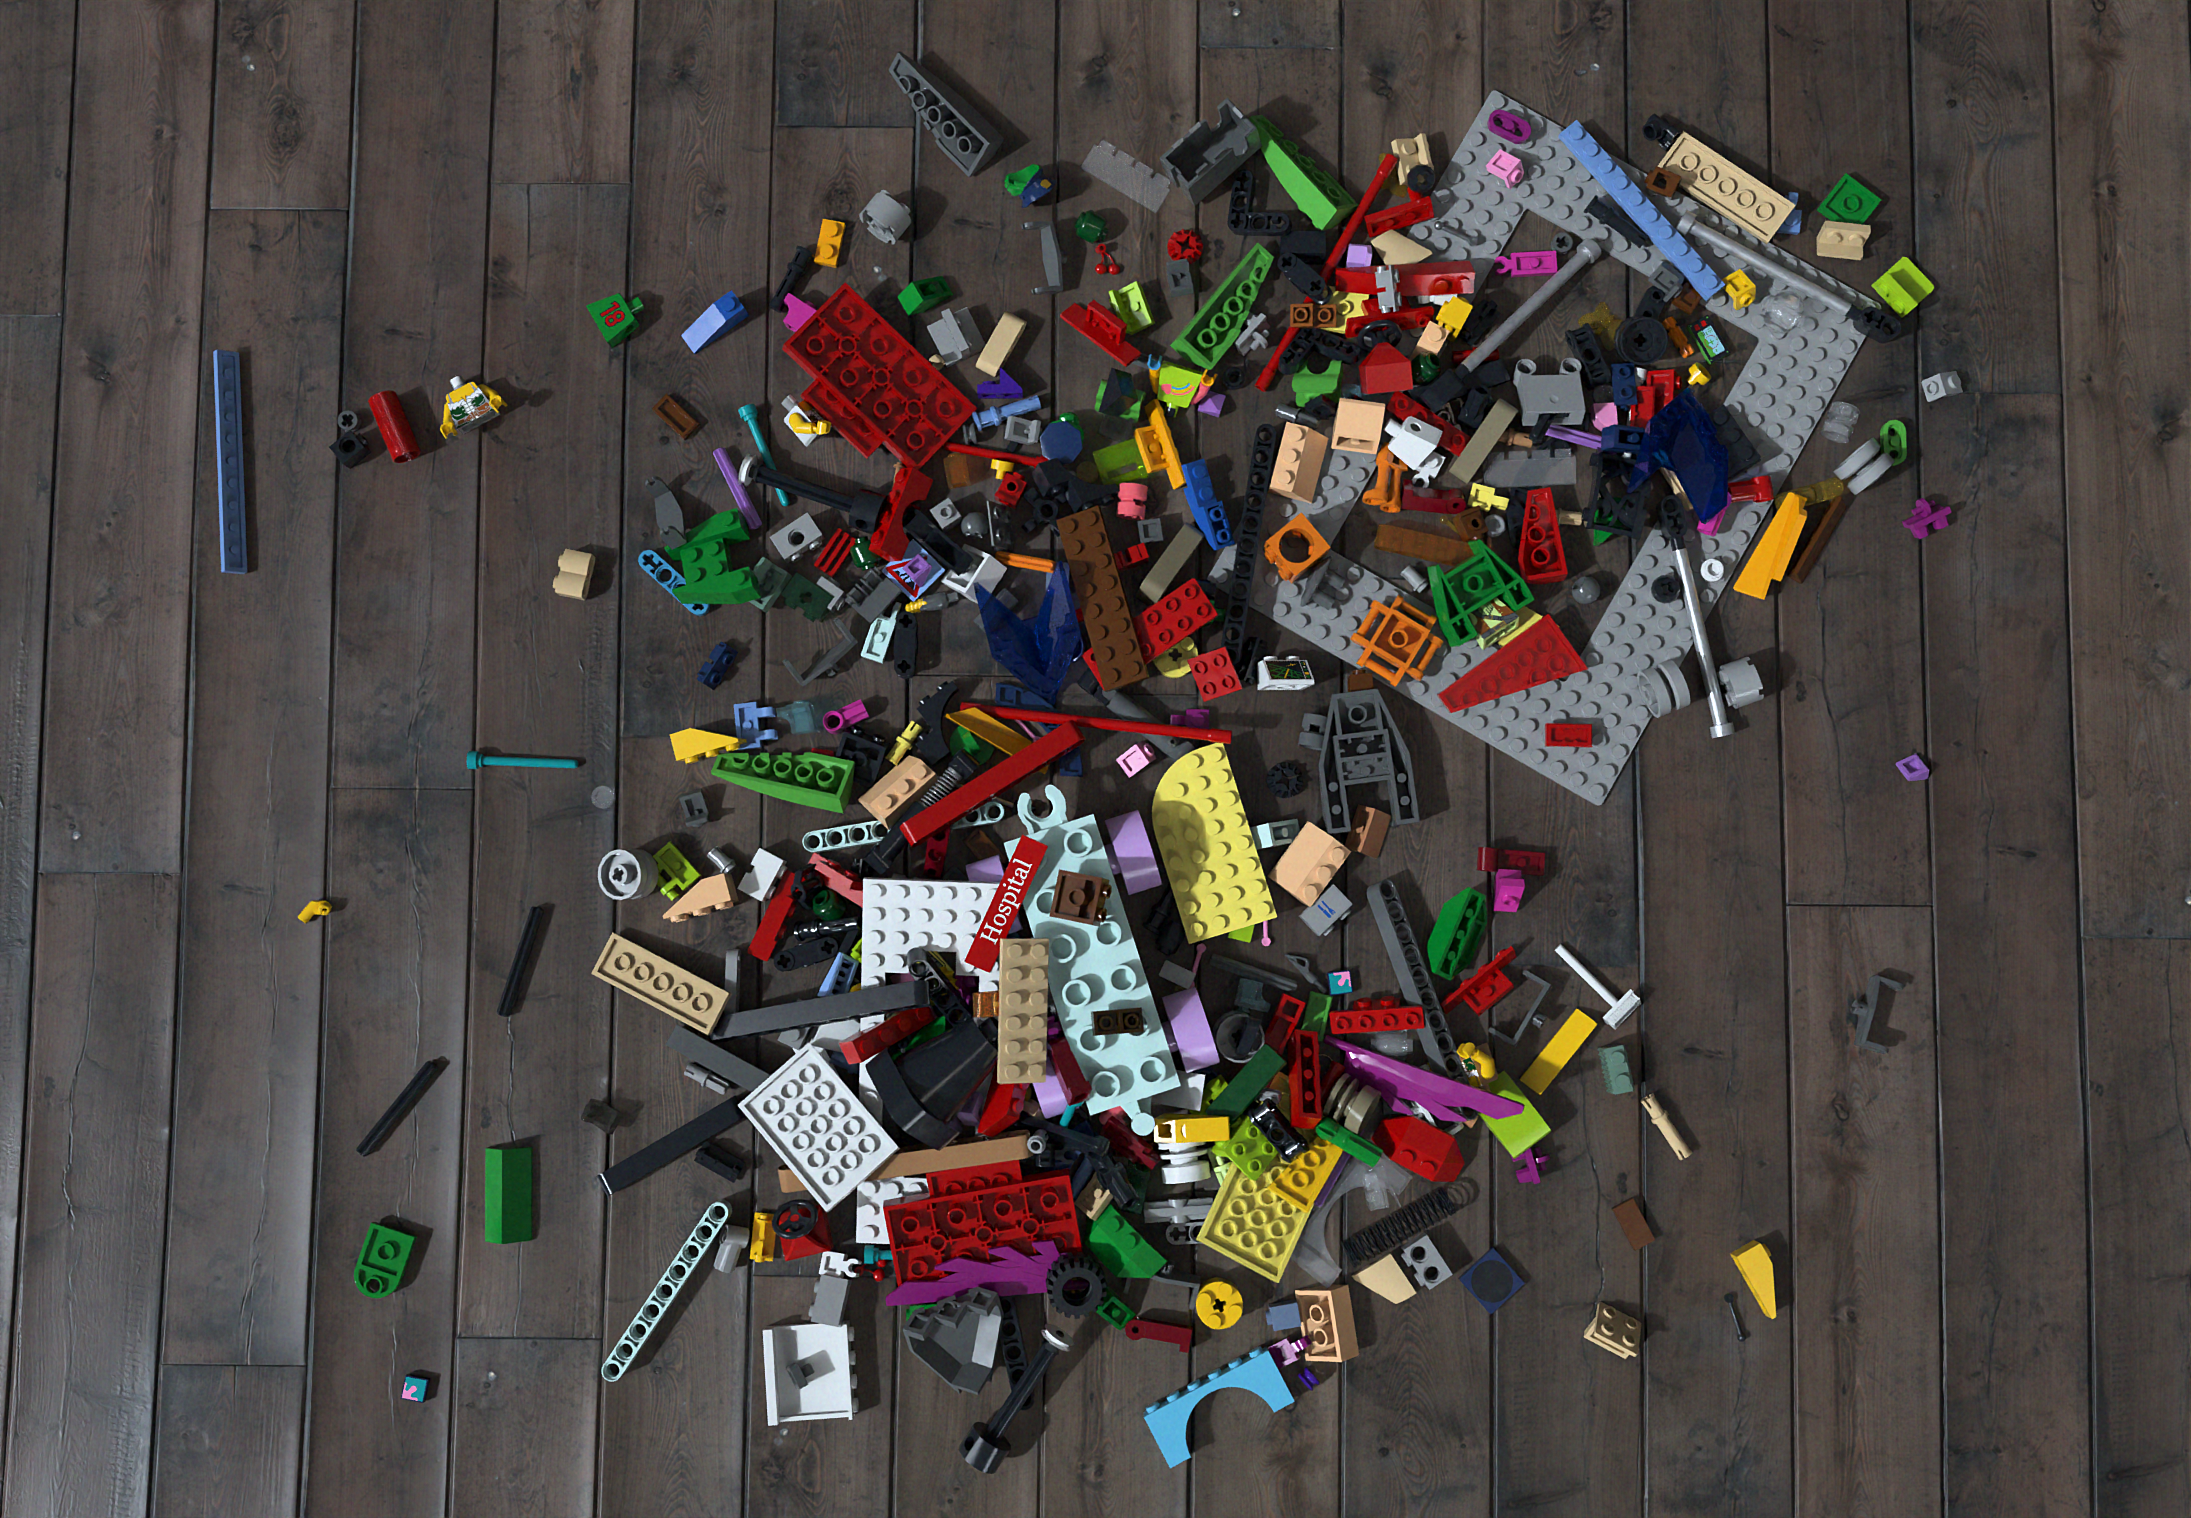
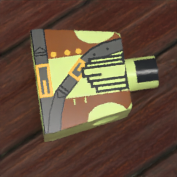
M1496 597L1467 615L1478 633L1475 638L1482 650L1517 629L1519 624V616Z

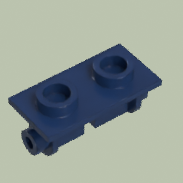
M1611 364L1614 406H1617L1620 411H1627L1630 405H1637L1634 364Z
M722 641L719 645L716 644L709 656L714 661L713 664L705 662L697 673L699 675L697 680L714 690L717 684L721 682L728 667L734 662L738 652Z

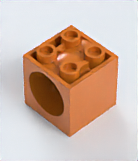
M1301 512L1265 542L1263 548L1265 552L1263 555L1270 564L1275 563L1279 568L1278 574L1284 581L1289 580L1292 584L1328 554L1331 547ZM1288 537L1300 538L1308 545L1307 557L1310 558L1301 563L1290 562L1282 556V544L1279 543Z

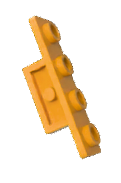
M1153 399L1145 406L1151 426L1137 428L1133 431L1147 474L1167 470L1173 489H1179L1186 483L1179 453L1171 437V430L1165 420L1164 410L1159 400Z

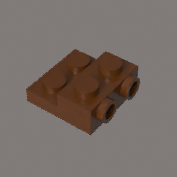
M1059 869L1049 916L1100 927V923L1104 922L1107 916V910L1104 908L1105 899H1109L1112 892L1109 880Z

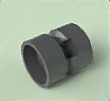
M1304 713L1302 721L1304 731L1300 732L1298 746L1321 751L1327 717ZM1313 728L1319 729V733H1317V732H1312V729H1313Z

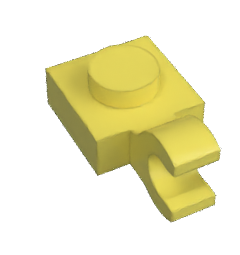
M1473 483L1467 506L1473 508L1479 505L1480 510L1489 512L1490 506L1506 510L1509 499L1495 496V488Z

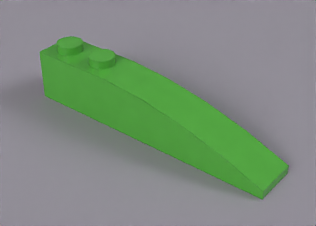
M1263 115L1249 117V120L1258 130L1262 144L1261 150L1271 169L1292 199L1298 204L1299 210L1312 219V223L1316 228L1321 230L1334 228L1357 209L1358 204L1326 170L1323 173L1314 166L1316 161L1310 156L1306 158L1298 152L1300 147L1294 142L1284 140L1282 138L1284 133Z
M1257 242L1170 346L1186 361L1211 370L1239 336L1240 329L1249 314L1250 307L1256 299L1260 285L1264 281L1274 257Z
M804 752V755H792V753H783V755H770V753H760V755L719 753L720 755L717 756L711 770L712 775L775 798L844 814L852 793L855 762L812 752Z

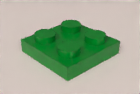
M1845 173L1817 208V211L1830 221L1863 224L1880 203L1881 199Z

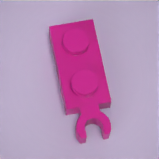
M1556 251L1511 253L1509 260L1503 256H1499L1494 260L1495 263H1501L1504 266L1503 269L1495 271V274L1499 276L1504 275L1507 271H1511V278L1549 276L1558 272Z

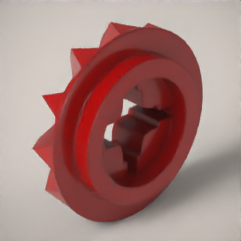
M1185 229L1174 232L1168 240V254L1173 261L1188 259L1189 264L1196 262L1203 251L1200 235L1194 233L1193 230ZM1189 239V247H1191V249H1186L1183 252V254H1181L1182 246L1179 244H1184L1185 241Z

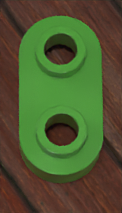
M1890 420L1880 430L1881 454L1893 452L1895 454V458H1893L1895 462L1891 466H1896L1902 463L1907 456L1906 428L1902 422ZM1892 430L1894 436H1890L1888 431Z

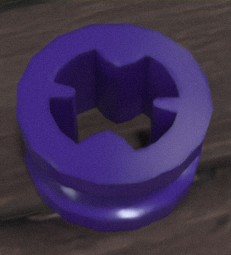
M1307 1367L1304 1368V1373L1298 1374V1377L1311 1391L1314 1390L1315 1384H1320V1381Z

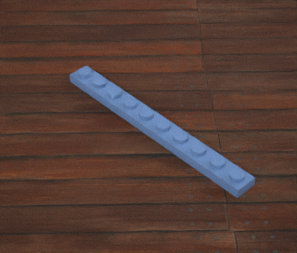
M1577 120L1559 134L1558 138L1638 227L1649 236L1648 238L1705 301L1709 300L1725 286V283Z
M217 349L213 351L221 573L245 574L247 573L240 360L239 352Z

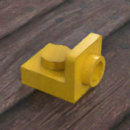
M1741 269L1721 279L1725 283L1723 289L1734 300L1733 307L1735 310L1747 307L1755 300L1756 285Z

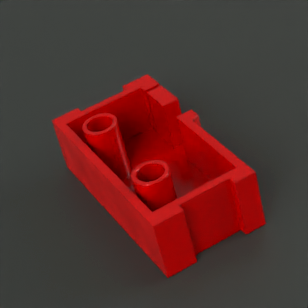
M1144 542L1126 549V554L1124 555L1122 551L1114 554L1119 573L1149 562V555Z

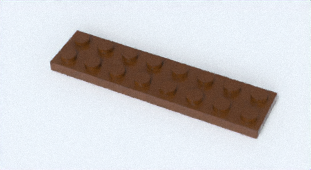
M1097 505L1056 520L1104 691L1110 692L1150 678L1101 507Z

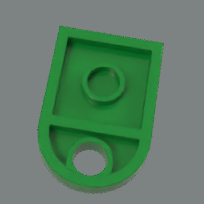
M371 1222L354 1270V1281L359 1291L371 1298H382L393 1293L402 1282L417 1236L377 1222ZM371 1279L379 1281L380 1288L378 1291L370 1289L369 1283Z

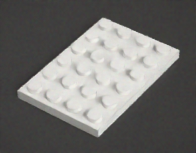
M807 1043L738 1104V1107L826 1212L831 1211L900 1149L811 1043Z

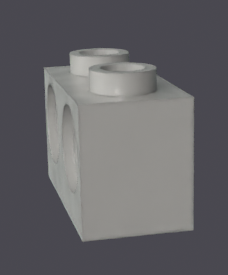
M1422 1232L1401 1246L1404 1252L1401 1254V1257L1408 1267L1413 1265L1417 1272L1414 1274V1277L1421 1287L1426 1285L1430 1290L1453 1275L1425 1232ZM1418 1246L1423 1247V1255L1419 1258L1413 1257L1414 1248ZM1430 1266L1436 1267L1437 1272L1435 1276L1426 1277V1269Z

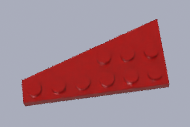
M1546 614L1439 692L1437 696L1449 713H1453L1581 672L1588 668L1551 616Z

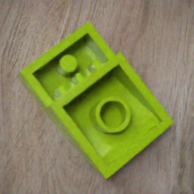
M1503 1071L1498 1075L1497 1080L1488 1083L1491 1092L1523 1103L1525 1105L1524 1111L1521 1114L1501 1119H1494L1481 1112H1478V1114L1511 1156L1516 1159L1549 1134L1551 1129L1514 1081Z

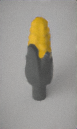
M937 592L910 602L906 605L905 609L911 613L942 610L949 606L948 603L959 601L957 592L950 594Z

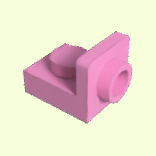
M1501 149L1486 165L1487 171L1505 180L1506 187L1512 189L1516 183L1520 182L1524 175L1521 160Z
M1143 740L1135 744L1116 760L1130 778L1154 761L1156 756L1151 745Z

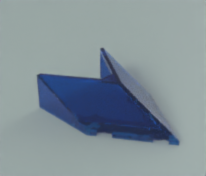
M1691 384L1648 420L1627 492L1632 493L1660 467L1673 471L1701 523L1706 524L1727 506L1728 450L1725 445H1720L1715 436L1718 432L1703 404L1698 403L1693 393L1695 390Z
M1062 560L1056 563L1039 612L1035 617L1022 620L980 583H973L992 658L998 663L1000 662L1024 685L1054 707L1059 688L1062 686L1073 657L1074 649L1081 636Z

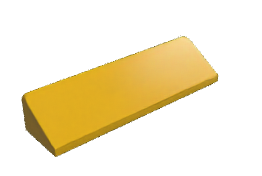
M1576 1008L1519 1080L1537 1095H1541L1597 1026V1023Z

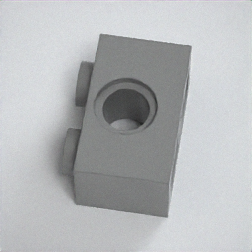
M808 512L770 536V539L787 563L797 562L804 556V552L809 549H817L825 539ZM797 535H803L804 541L799 545H795L793 543L794 538Z

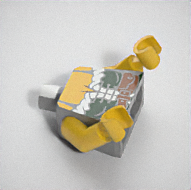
M456 376L450 380L454 391L446 395L447 402L444 405L443 424L440 427V431L445 439H447V435L451 432L454 436L458 435L456 429L465 434L500 415L498 408L501 405L506 407L507 403L494 389L484 384L477 385L474 381L466 384L462 376Z
M790 394L781 403L789 411L784 418V422L806 447L822 439L830 432L832 428L831 422L826 421L805 400L798 402Z

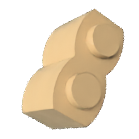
M565 549L564 554H560L558 566L560 567L559 575H556L553 581L555 593L560 596L586 600L595 565V556L589 553Z

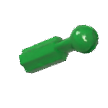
M1325 1117L1316 1125V1133L1321 1139L1333 1143L1371 1167H1374L1379 1161L1383 1152L1382 1148L1338 1124L1334 1119Z

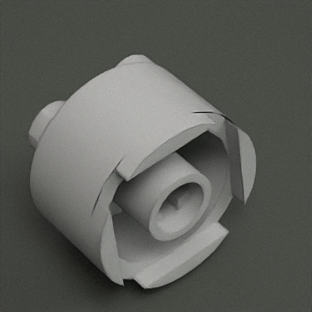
M886 190L876 193L859 214L862 223L866 220L869 224L867 229L885 243L891 240L892 244H895L911 224V218L908 215L911 212L910 209L903 203L898 204Z
M1749 657L1721 665L1719 672H1716L1718 684L1723 685L1726 693L1723 694V697L1728 707L1733 706L1737 709L1764 698V694L1759 696V690L1763 689L1762 683L1754 664L1748 665Z

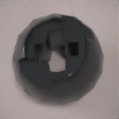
M1425 164L1414 166L1407 175V184L1415 193L1427 192L1435 183L1434 171ZM1419 174L1424 175L1425 181L1423 183L1418 182L1417 176Z
M1669 575L1657 577L1651 587L1653 598L1664 604L1675 601L1680 593L1678 580ZM1664 585H1668V590L1670 592L1664 594V589L1662 587Z

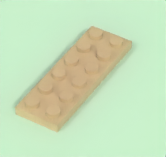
M1684 131L1658 165V167L1682 177L1679 187L1765 244L1769 243L1796 206Z
M613 932L591 973L707 1035L712 1034L732 995L730 992Z
M1000 938L997 1083L1046 1082L1048 938Z

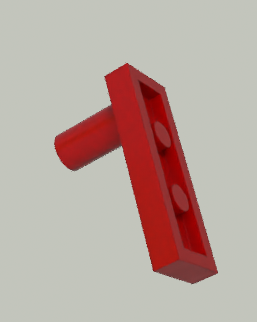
M1408 186L1407 192L1411 202L1364 216L1369 238L1383 234L1391 229L1396 230L1434 218L1430 196L1424 197L1423 193H1415Z

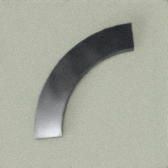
M1552 437L1539 446L1525 460L1517 472L1509 491V501L1506 510L1507 529L1512 548L1520 546L1527 492L1535 490L1540 478L1554 463L1572 454L1568 441Z

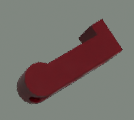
M1403 479L1400 493L1401 509L1459 514L1466 508L1465 495L1460 489L1456 488L1446 491L1413 486L1412 480Z
M953 824L928 839L924 876L937 879L942 878Z
M1063 1036L1047 1041V1054L1068 1105L1071 1106L1089 1100L1092 1087L1089 1081L1085 1080L1074 1054L1070 1050L1067 1039Z
M1133 1317L1126 1323L1125 1333L1132 1340L1147 1338L1180 1344L1179 1352L1189 1353L1192 1326Z

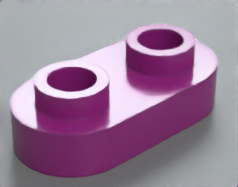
M1495 110L1488 118V129L1514 144L1525 143L1531 134V127L1527 121L1505 110ZM1495 121H1500L1502 126H1497ZM1515 131H1520L1522 136H1517Z

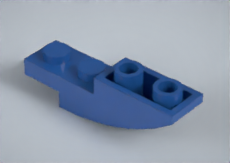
M1200 459L1181 465L1187 488L1183 489L1186 499L1201 532L1205 534L1204 537L1215 551L1235 544L1222 501L1217 502L1205 460Z

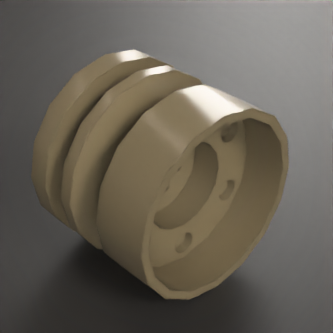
M1344 1073L1328 1094L1323 1116L1330 1118L1334 1114L1333 1119L1337 1123L1343 1116H1346L1344 1127L1359 1135L1374 1113L1381 1092L1369 1085L1364 1086L1358 1092L1360 1081L1355 1078L1350 1084L1352 1076Z

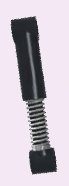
M962 747L948 762L949 768L945 770L946 774L943 773V777L940 776V780H937L938 783H935V786L929 789L930 792H926L927 795L921 798L922 801H915L881 841L872 847L863 860L882 875L909 843L899 827L908 819L938 802L944 796H947L946 793H950L949 790L955 787L954 784H958L957 781L959 782L962 778L967 779L979 766L980 762Z

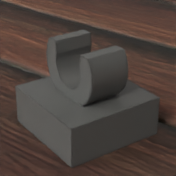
M1160 518L1137 522L1140 543L1163 542Z
M793 1363L786 1367L796 1389H802L807 1386L808 1383L805 1377L814 1373L812 1365L809 1363L801 1368L798 1363Z

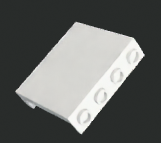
M850 1320L843 1321L841 1328L820 1323L766 1326L763 1329L768 1426L778 1425L779 1422L840 1417H849V1420H853L855 1412L859 1410L858 1398H854V1389L857 1388V1375L853 1374L852 1365L856 1364L855 1350H851V1341H854V1327H850ZM793 1363H798L800 1368L809 1363L814 1370L813 1374L805 1377L808 1385L802 1389L795 1388L786 1369L787 1366Z

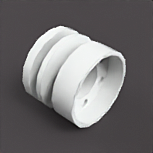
M1158 1142L1159 1149H1169L1168 1152L1159 1154L1160 1158L1171 1161L1170 1164L1161 1167L1163 1183H1186L1210 1178L1209 1161L1198 1160V1156L1208 1153L1207 1148L1196 1147L1206 1144V1142Z

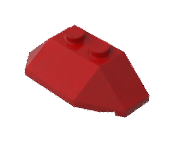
M996 1064L977 1132L994 1137L1019 1121L1030 1083H997Z
M1414 1115L1382 1119L1371 1137V1140L1383 1149V1152L1390 1160L1434 1182H1454L1465 1164L1455 1136Z

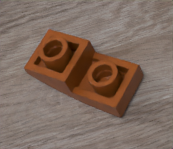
M1290 304V327L1337 328V305Z

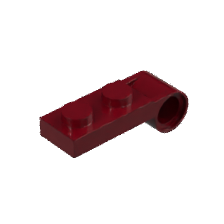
M1478 847V871L1497 872L1498 869L1521 870V874L1544 876L1545 853Z

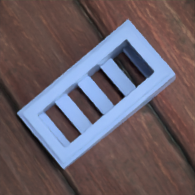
M839 952L819 990L818 996L826 997L848 993L859 961ZM843 962L850 965L848 969L842 967ZM839 971L842 972V973H844L845 976L842 977V976L838 975V974H839ZM836 980L841 982L839 986L835 984Z

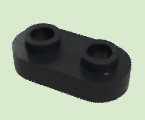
M1656 286L1648 288L1633 316H1643V313H1647L1650 318L1657 320L1666 303L1663 300L1665 293ZM1653 294H1658L1660 299H1655Z

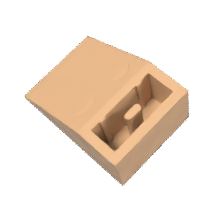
M723 873L701 879L663 915V919H671V922L677 923L688 920L691 914L694 916L712 913V908L724 910L734 907L733 902L739 900L732 875Z

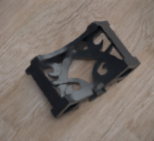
M1597 447L1596 453L1592 452L1589 466H1592V484L1588 507H1584L1581 521H1584L1585 528L1615 533L1640 540L1647 510H1644L1646 508L1644 499H1649L1652 480H1649V476L1652 473L1651 457L1642 456L1641 460L1605 453L1600 447ZM1621 476L1623 482L1630 489L1635 490L1636 493L1625 495L1617 504L1609 493L1606 484L1612 479ZM1598 494H1600L1602 499L1597 501ZM1626 502H1631L1633 504V508H1629L1628 504L1626 505L1625 509H1622V506ZM1597 510L1603 511L1604 515L1601 519L1606 518L1609 512L1613 514L1609 525L1594 522ZM1618 519L1621 523L1628 526L1629 529L1613 526V524Z

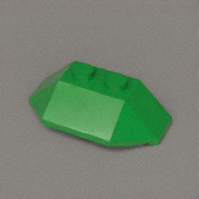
M1467 887L1444 903L1426 945L1433 973L1451 981L1470 965L1487 924L1486 895Z
M1111 1201L1096 1221L1087 1216L1084 1244L1115 1277L1152 1278L1168 1262Z

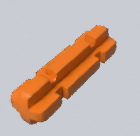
M1670 316L1662 322V325L1666 331H1669L1668 335L1676 348H1680L1681 356L1687 358L1695 350L1691 344L1688 345L1687 342L1689 340L1680 326H1676L1677 321L1675 318Z

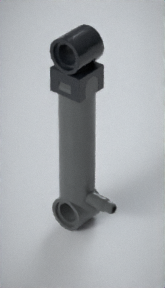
M1089 667L1076 682L1084 691L1093 696L1103 706L1109 708L1122 720L1164 724L1120 688L1105 692ZM1140 733L1174 762L1191 751L1196 750L1184 738Z

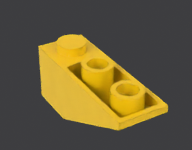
M694 728L670 734L676 761H685L686 764L698 762V757L705 755L706 758L720 755L719 751L724 749L727 752L740 749V744L747 743V740L743 738Z
M1164 1113L1154 1118V1142L1188 1143L1230 1140L1229 1116Z

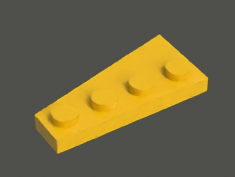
M1317 1136L1309 1144V1151L1299 1154L1267 1189L1304 1213H1308L1343 1150Z

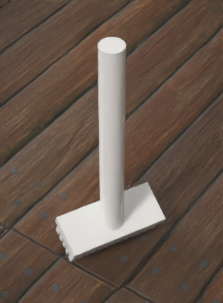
M1562 944L1555 949L1612 1006L1603 1017L1607 1025L1609 1024L1616 1030L1641 1004L1640 998L1631 989L1618 1000Z

